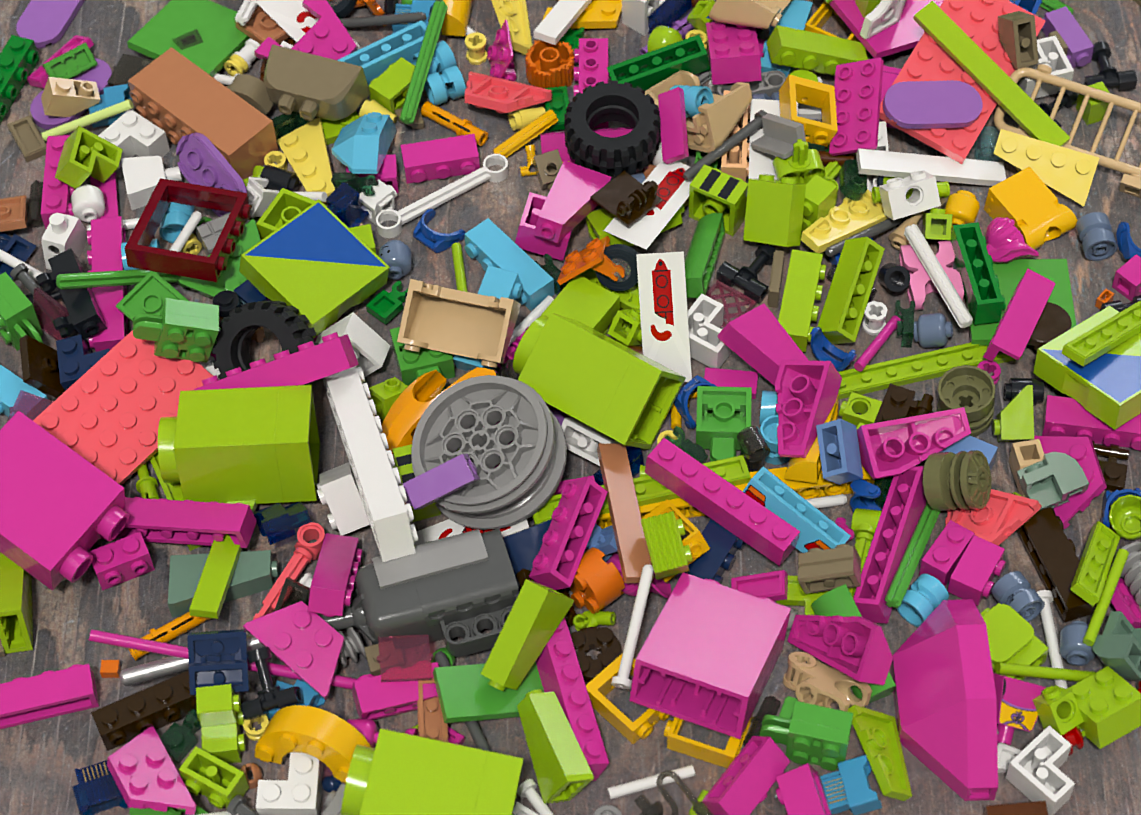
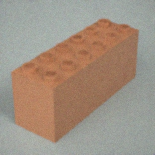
M172 47L128 80L129 94L133 100L136 113L165 131L166 136L174 145L178 144L179 140L185 135L192 133L205 135L242 180L252 175L255 166L265 165L264 157L266 154L272 151H279L271 119Z

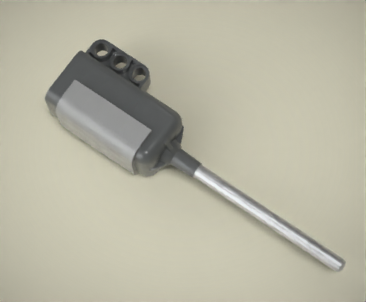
M477 529L414 546L415 554L382 562L381 556L371 558L372 563L364 565L356 573V587L351 604L344 607L343 615L328 617L319 614L336 631L349 627L360 629L370 639L372 645L392 641L395 650L400 649L404 651L444 639L446 649L452 656L463 657L494 647L521 588L519 582L516 581L500 529L484 533ZM484 629L491 630V632L488 634L480 633V631ZM251 634L246 636L247 652L264 647ZM455 637L464 638L459 642L452 641V639ZM170 656L126 668L120 672V681L124 686H130L188 670L189 659Z

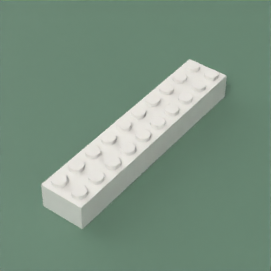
M357 365L324 377L323 382L382 562L415 554L414 542L418 541V536L414 524L410 525L412 520H414L410 503L405 504V502H408L403 485L399 486L401 484L400 475L397 467L393 468L395 466L391 450H387L389 446L385 433H381L383 430L380 418L375 416L377 415L373 399H370L371 395L368 384L364 383L365 378L362 368Z

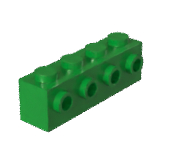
M699 34L607 67L610 82L618 81L619 84H624V82L631 83L633 88L638 86L644 91L680 70L688 71L695 75L710 69L708 54Z
M12 35L0 53V124L25 85L27 77L31 75L40 60L34 40Z
M979 223L953 225L951 243L955 253V264L957 271L961 275L964 294L973 323L978 325L1000 322L1002 311L1006 308L1004 295H1001L999 279L994 273L992 257L988 254L986 239L982 235Z

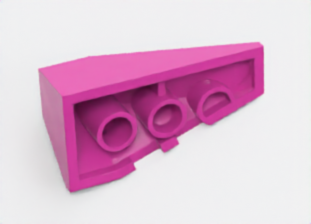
M781 361L775 381V391L778 399L776 412L779 419L777 438L778 454L780 457L806 458L817 437L816 426L824 424L834 406L842 377L831 361Z
M964 407L862 425L857 429L861 464L873 480L900 475L925 461L932 453H938L971 434Z
M795 615L787 640L792 645L859 682L884 685L893 660L881 626L860 616Z

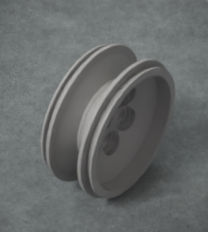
M486 375L461 381L446 389L432 401L421 416L415 429L411 461L414 475L417 477L461 454H468L476 466L480 480L436 501L435 503L437 504L435 505L446 517L459 525L482 530L500 529L516 525L528 519L550 500L557 490L564 473L567 447L565 435L559 421L533 388L513 378Z

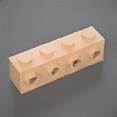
M724 90L723 96L730 93L731 91ZM751 105L748 106L727 139L748 124ZM747 138L721 156V171L735 178H740L745 182L746 177H749V162H747V158H749L750 143L747 142Z

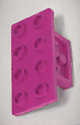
M880 57L836 66L834 86L838 131L830 142L829 153L832 156L856 153L858 149H877L883 60Z

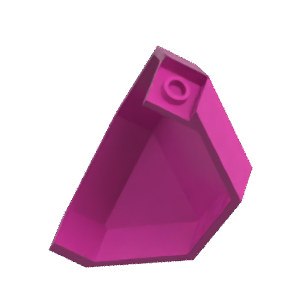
M972 599L943 600L893 654L890 672L896 685L893 690V698L900 742L964 801L995 800L998 790L997 697L986 623Z

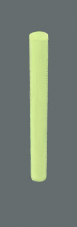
M131 99L44 131L41 135L46 142L47 136L65 135L75 131L78 126L86 127L133 109L134 106Z

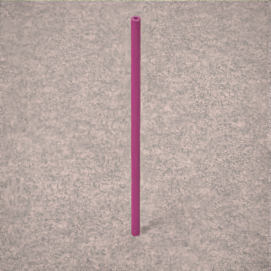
M92 629L90 632L89 641L188 659V647ZM248 661V670L257 672L256 664H249ZM267 662L271 675L302 680L286 665ZM334 675L331 686L352 690L353 681L357 679Z

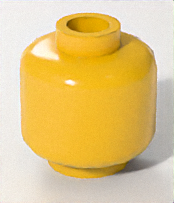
M959 190L948 197L944 208L946 209L945 214H953L952 227L953 225L975 223L980 204L973 193Z

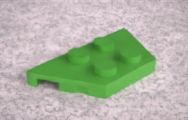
M254 219L244 226L243 235L238 237L235 252L229 256L227 269L222 271L218 282L182 277L178 280V284L181 287L196 290L201 295L209 298H214L217 293L225 290L234 292V289L247 280L239 272L241 254L261 241Z

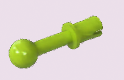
M145 463L137 471L139 480L136 482V489L141 493L142 498L160 499L156 489L158 486L157 480L149 475Z

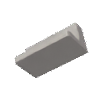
M768 113L761 117L764 136L751 142V148L786 159L792 156L793 144L796 143L797 139L806 141L804 126L801 123Z

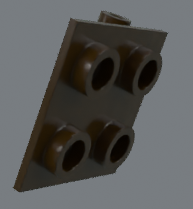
M623 171L590 197V199L627 227L631 226L663 200L656 195L658 185L655 181H647L643 185L626 171Z

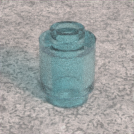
M987 126L982 129L975 142L976 160L995 162L999 160L1000 157L993 154L999 136V131L996 128Z

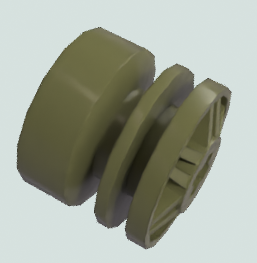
M969 365L954 367L945 372L939 380L937 412L964 407L971 430L970 436L980 435L993 422L996 389L993 378L986 371Z
M960 451L956 454L952 452H938L928 456L923 470V487L930 507L936 511H948L957 508L969 510L970 508L982 509L987 505L991 493V472L987 458L981 451Z

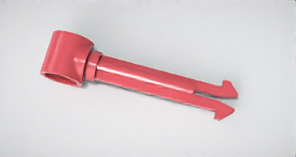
M309 522L298 529V541L294 546V555L263 600V607L258 614H255L253 620L270 614L273 610L277 611L306 565L311 560L319 558L325 537L324 529L320 524ZM310 540H317L316 542L308 543Z

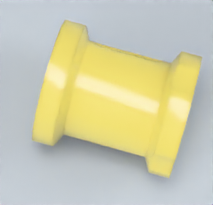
M478 32L467 35L465 38V45L468 48L466 59L471 64L480 65L487 60V51L485 50L486 37Z

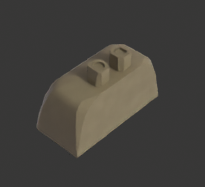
M272 44L265 68L264 84L270 101L278 106L281 113L290 115L295 111L299 112L303 119L310 121L314 117L338 121L355 112L370 95L362 66Z

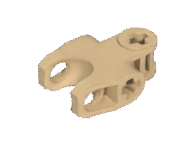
M792 652L789 655V666L783 676V684L795 691L799 702L831 708V703L837 702L840 710L846 712L850 705L865 707L869 704L872 690L868 683L859 682L832 666L828 667L808 653ZM852 686L860 688L862 699L857 698L850 692Z

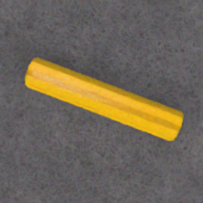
M551 109L495 147L493 153L501 154L507 158L558 122L557 115Z

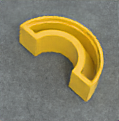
M293 705L284 707L273 715L255 746V758L264 762L282 765L288 753H306L325 763L332 771L334 778L346 783L356 745L371 746L356 728L342 718L316 707Z

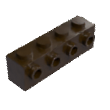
M1051 507L1038 511L1017 529V533L1046 589L1052 592L1053 603L1063 622L1066 623L1093 614L1097 603L1091 606L1070 590L1080 561L1076 555L1073 541L1068 539L1064 533L1061 518L1055 516Z
M189 670L91 712L106 750L109 751L130 742L149 727L154 726L155 730L196 713V695H190Z

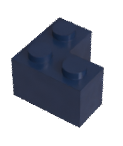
M82 334L57 340L60 384L66 391L105 356L110 349L92 353Z

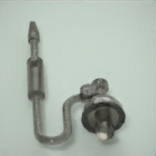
M669 770L660 773L656 781L657 788L671 806V815H678V807L662 785L663 779L668 776L676 781L691 801L693 810L697 815H712L703 802L697 801L675 772ZM644 794L634 800L642 811L640 815H663L664 813L660 800L651 805Z

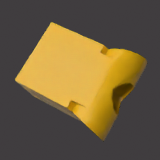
M1030 166L988 190L984 206L986 213L992 219L998 217L1013 219L1015 221L1014 226L1023 235L1025 243L1034 250L1042 247L1046 241L1060 237L1076 228L1078 220L1073 211L1067 206L1058 203L1056 196Z

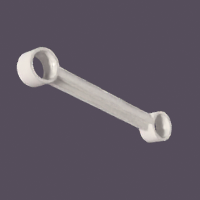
M491 154L484 159L483 167L405 208L399 211L386 209L379 212L376 216L378 234L384 238H394L401 233L403 224L424 214L427 209H434L487 180L495 183L505 180L509 173L506 157L501 154ZM494 165L503 167L499 171H491L488 168ZM385 221L397 222L394 226L384 227L381 225Z

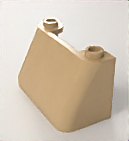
M716 0L708 17L719 23L769 29L771 26L775 28L783 16L781 13L792 0Z
M680 70L646 90L645 95L649 94L659 109V94L669 91L674 85L700 86V80L693 73ZM737 82L733 84L730 89L731 92L725 96L713 94V103H704L698 107L701 113L694 115L692 118H686L688 149L710 153L725 142L752 101L749 83Z
M410 279L397 342L405 344V350L420 352V348L482 360L481 365L497 368V364H503L521 303L514 299L504 297L499 299L494 296L445 288Z

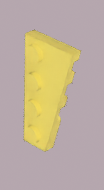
M491 0L500 26L502 27L504 21L508 20L512 50L526 55L532 46L526 0Z
M318 117L277 139V143L306 192H326V202L337 197L338 193L331 169V160L326 146L327 142L323 132V124Z
M1003 129L1000 130L993 152L994 155L1020 170L1030 166L1044 184L1081 206H1085L1099 157Z
M861 184L856 188V192L853 195L849 194L843 199L841 205L838 207L834 206L829 210L826 217H820L802 232L801 241L815 253H822L827 247L876 225L889 217L884 215L882 202L873 203L871 192Z

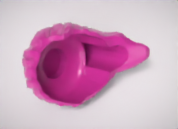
M1008 217L995 218L987 227L985 239L987 251L991 255L992 261L994 263H1008L1021 258L1039 257V253L1025 243L1023 235L1014 226L1015 221Z

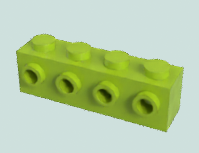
M776 25L766 42L771 63L835 76L837 65L868 60L865 47L861 42Z
M869 237L845 240L817 326L822 329V333L832 344L854 343L885 250V248Z
M792 249L778 321L800 350L806 352L808 342H811L810 333L814 328L811 327L812 321L817 322L819 306H815L816 300L821 301L823 285H819V280H825L827 265L822 264L823 254Z

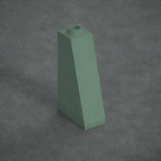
M271 550L245 551L240 553L224 603L273 587L274 578L279 577L278 561H273ZM209 553L170 555L168 607L172 618L189 612Z

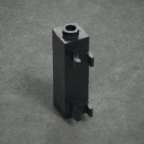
M70 248L48 259L52 272L42 273L36 279L39 286H42L45 294H48L56 289L57 275L85 273L80 260ZM91 288L59 289L69 313L67 317H58L53 320L56 330H59L62 338L71 335L75 329L79 335L82 334L84 339L107 329Z

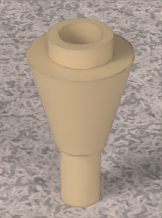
M924 211L910 215L909 219H906L889 235L891 245L894 248L900 250L901 245H910L904 234L905 228L912 224L918 226Z

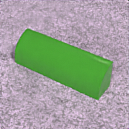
M723 213L705 215L696 225L684 261L687 298H698L701 294L706 295L725 236Z
M846 584L828 591L811 605L815 615L862 617ZM889 672L884 685L868 683L872 690L869 703L892 694L896 685ZM852 686L851 689L854 695L862 699L860 688Z

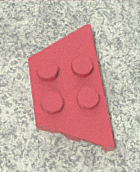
M469 72L468 74L469 80L465 89V103L474 105L476 108H488L503 114L552 99V90L475 72Z
M991 489L989 501L982 509L970 508L969 510L957 508L955 510H948L945 526L952 520L974 532L975 536L999 546L1035 515L1042 506L1038 500Z

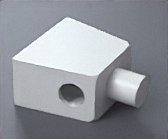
M160 156L121 159L131 210L147 205L160 178L182 181L179 167L164 169L162 157Z
M54 213L50 216V224L41 239L46 269L52 270L48 259L70 248L79 259L88 240L87 231L81 220L77 217L62 213Z

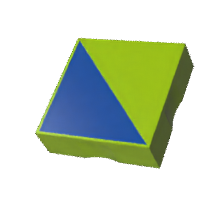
M318 199L241 254L239 272L265 297L272 301L285 302L287 306H294L299 309L297 315H305L309 320L307 326L309 328L314 327L316 334L319 335L335 323L345 311L360 304L387 284L390 267Z
M1108 306L1038 348L1033 373L1061 393L1076 400L1085 410L1115 430L1141 413V332L1084 367L1062 354L1065 344L1120 313L1111 306Z

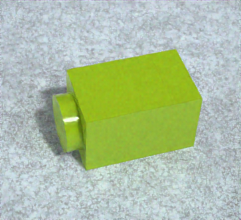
M552 312L549 317L540 316L528 327L518 344L513 359V370L520 375L518 380L533 388L546 403L623 445L650 450L686 377L577 320Z
M312 385L180 391L177 416L160 418L158 427V459L161 477L164 483L180 482L184 500L196 502L215 501L219 503H227V501H256V504L317 501L318 488L316 484L318 483L320 438Z
M380 728L375 748L356 745L345 784L341 815H512L523 758Z

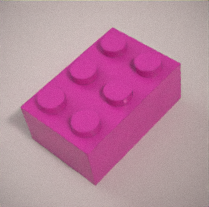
M716 21L706 23L707 50L712 85L762 81L761 57L756 28Z

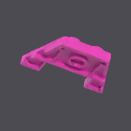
M304 0L302 2V6L319 20L291 49L334 60L357 51L356 43L327 0ZM268 37L254 51L255 56L262 60L263 58L268 59L272 44L281 45Z

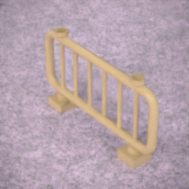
M1039 64L1037 69L1019 68L1011 74L1010 78L1016 84L1024 77L1037 80L1030 97L1033 101H1035L1042 82L1061 88L1050 114L1052 120L1055 118L1065 90L1084 95L1085 97L1069 135L1070 140L1063 147L1099 157L1098 165L1124 173L1119 191L1141 198V162L1139 167L1119 161L1137 114L1141 113L1140 102L1052 75V69L1044 64ZM1091 97L1109 103L1092 148L1090 151L1072 146L1071 143ZM998 104L993 119L995 127L999 131L1003 129L1032 138L1020 125L1018 128L1007 125L1004 122L1006 111ZM1116 105L1132 110L1133 113L1115 159L1096 154L1095 151L1112 108Z

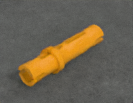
M429 101L423 104L421 108L422 116L454 131L457 136L474 134L476 143L479 146L486 143L488 132L472 125L470 120L461 119L433 105ZM439 115L449 119L450 122L440 118ZM459 125L470 130V133L459 128Z
M189 611L158 629L152 628L148 630L149 634L141 637V639L167 643L211 618L190 616ZM128 648L135 661L149 653Z

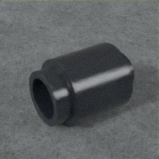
M1010 378L1009 383L1004 384V399H1008L1010 402L1023 387L1033 385V405H1036L1037 402H1043L1044 382L1037 381L1036 378Z

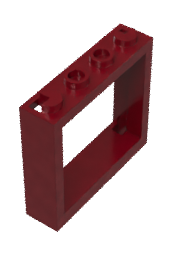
M160 178L124 248L128 267L218 282L222 271L227 269L229 256L235 252L238 237L243 235L246 220L251 218L250 211L252 205L249 204L248 193ZM171 202L231 212L210 257L149 247Z

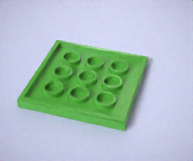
M171 0L127 43L129 49L153 59H157L172 47L213 77L224 66V63L229 60L231 55L236 51L239 52L245 46V42L251 38L236 28L235 16L237 11L210 0Z
M1016 259L1008 263L993 262V270L995 275L998 276L1001 295H1004L1006 308L1019 281L1026 270L1030 269L1055 282L1047 302L1062 307L1071 318V328L1076 326L1067 259ZM966 300L967 309H968V311H969V313H970V310H969V307H968V303H967V300ZM972 321V325L969 326L971 344H980L979 346L989 345L999 322L974 325Z

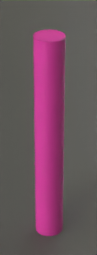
M898 316L891 317L855 362L854 368L857 371H863L901 323Z

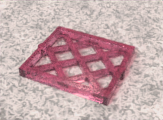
M719 280L706 293V296L712 299L722 298L725 311L723 319H727V323L723 321V328L731 321L730 318L739 317L751 311L757 304V301ZM719 288L720 294L711 295L715 289ZM734 297L736 303L726 304L725 298ZM749 305L745 312L741 311L740 306ZM737 307L738 313L729 314L728 308Z

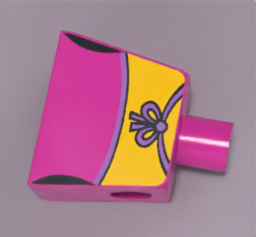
M993 673L997 697V730L999 732L997 734V741L1011 745L1015 728L1029 732L1033 730L1038 718L1033 699L1041 695L1042 691L1047 687Z

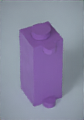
M1063 7L1045 13L1043 20L1046 22L1042 27V32L1048 37L1050 32L1058 31L1068 46L1067 58L1072 68L1082 67L1091 63L1094 45L1068 8Z
M461 454L402 485L408 502L406 503H410L414 509H422L480 480L477 474L476 466L471 461L469 455Z

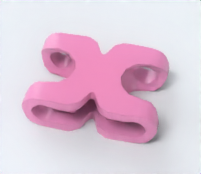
M950 240L938 241L939 248L935 256L963 301L964 288L961 275L956 269H953L955 253ZM901 245L899 264L906 268L910 274V283L907 289L909 304L913 311L924 309L923 303L926 295L939 292L912 246Z

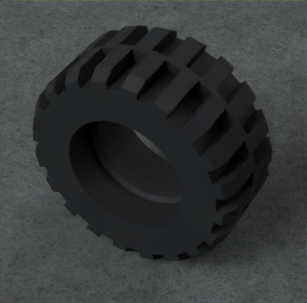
M603 81L596 83L594 87L590 85L584 88L583 93H577L573 97V102L571 101L568 104L564 117L565 145L568 148L570 158L575 160L577 165L605 175L614 176V178L623 171L632 175L636 173V169L642 170L648 165V161L651 162L656 156V151L660 145V111L658 106L654 104V99L649 94L645 95V91L638 86L633 88L632 84L627 82L619 84L618 81H611V83L604 84ZM616 121L627 124L633 130L626 135L612 138L601 136L592 129L601 123Z
M281 301L251 302L243 304L242 307L234 308L229 312L230 317H224L220 322L222 329L219 330L216 337L217 343L212 348V354H216V361H213L214 368H219L221 373L218 375V378L220 380L226 378L225 372L241 367L242 372L251 369L249 363H252V360L250 358L249 346L251 338L258 328L266 327L277 336L282 351L289 349L290 354L299 352L297 346L310 341L314 343L313 336L317 335L314 327L309 328L307 326L309 320L305 315H297L299 309L294 306H287L285 302Z

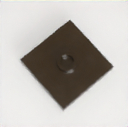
M27 335L19 339L23 382L58 398L65 390L60 384L57 350Z

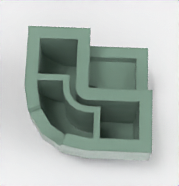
M1046 453L1042 461L1017 471V477L1024 496L1038 500L1042 506L1040 510L1049 507L1054 509L1068 503L1072 495L1085 493L1089 486L1082 467L1076 459L1066 453Z
M1111 611L1108 621L1104 626L1103 634L1097 635L1092 646L1093 652L1105 667H1110L1123 679L1141 680V628H1134L1121 611Z

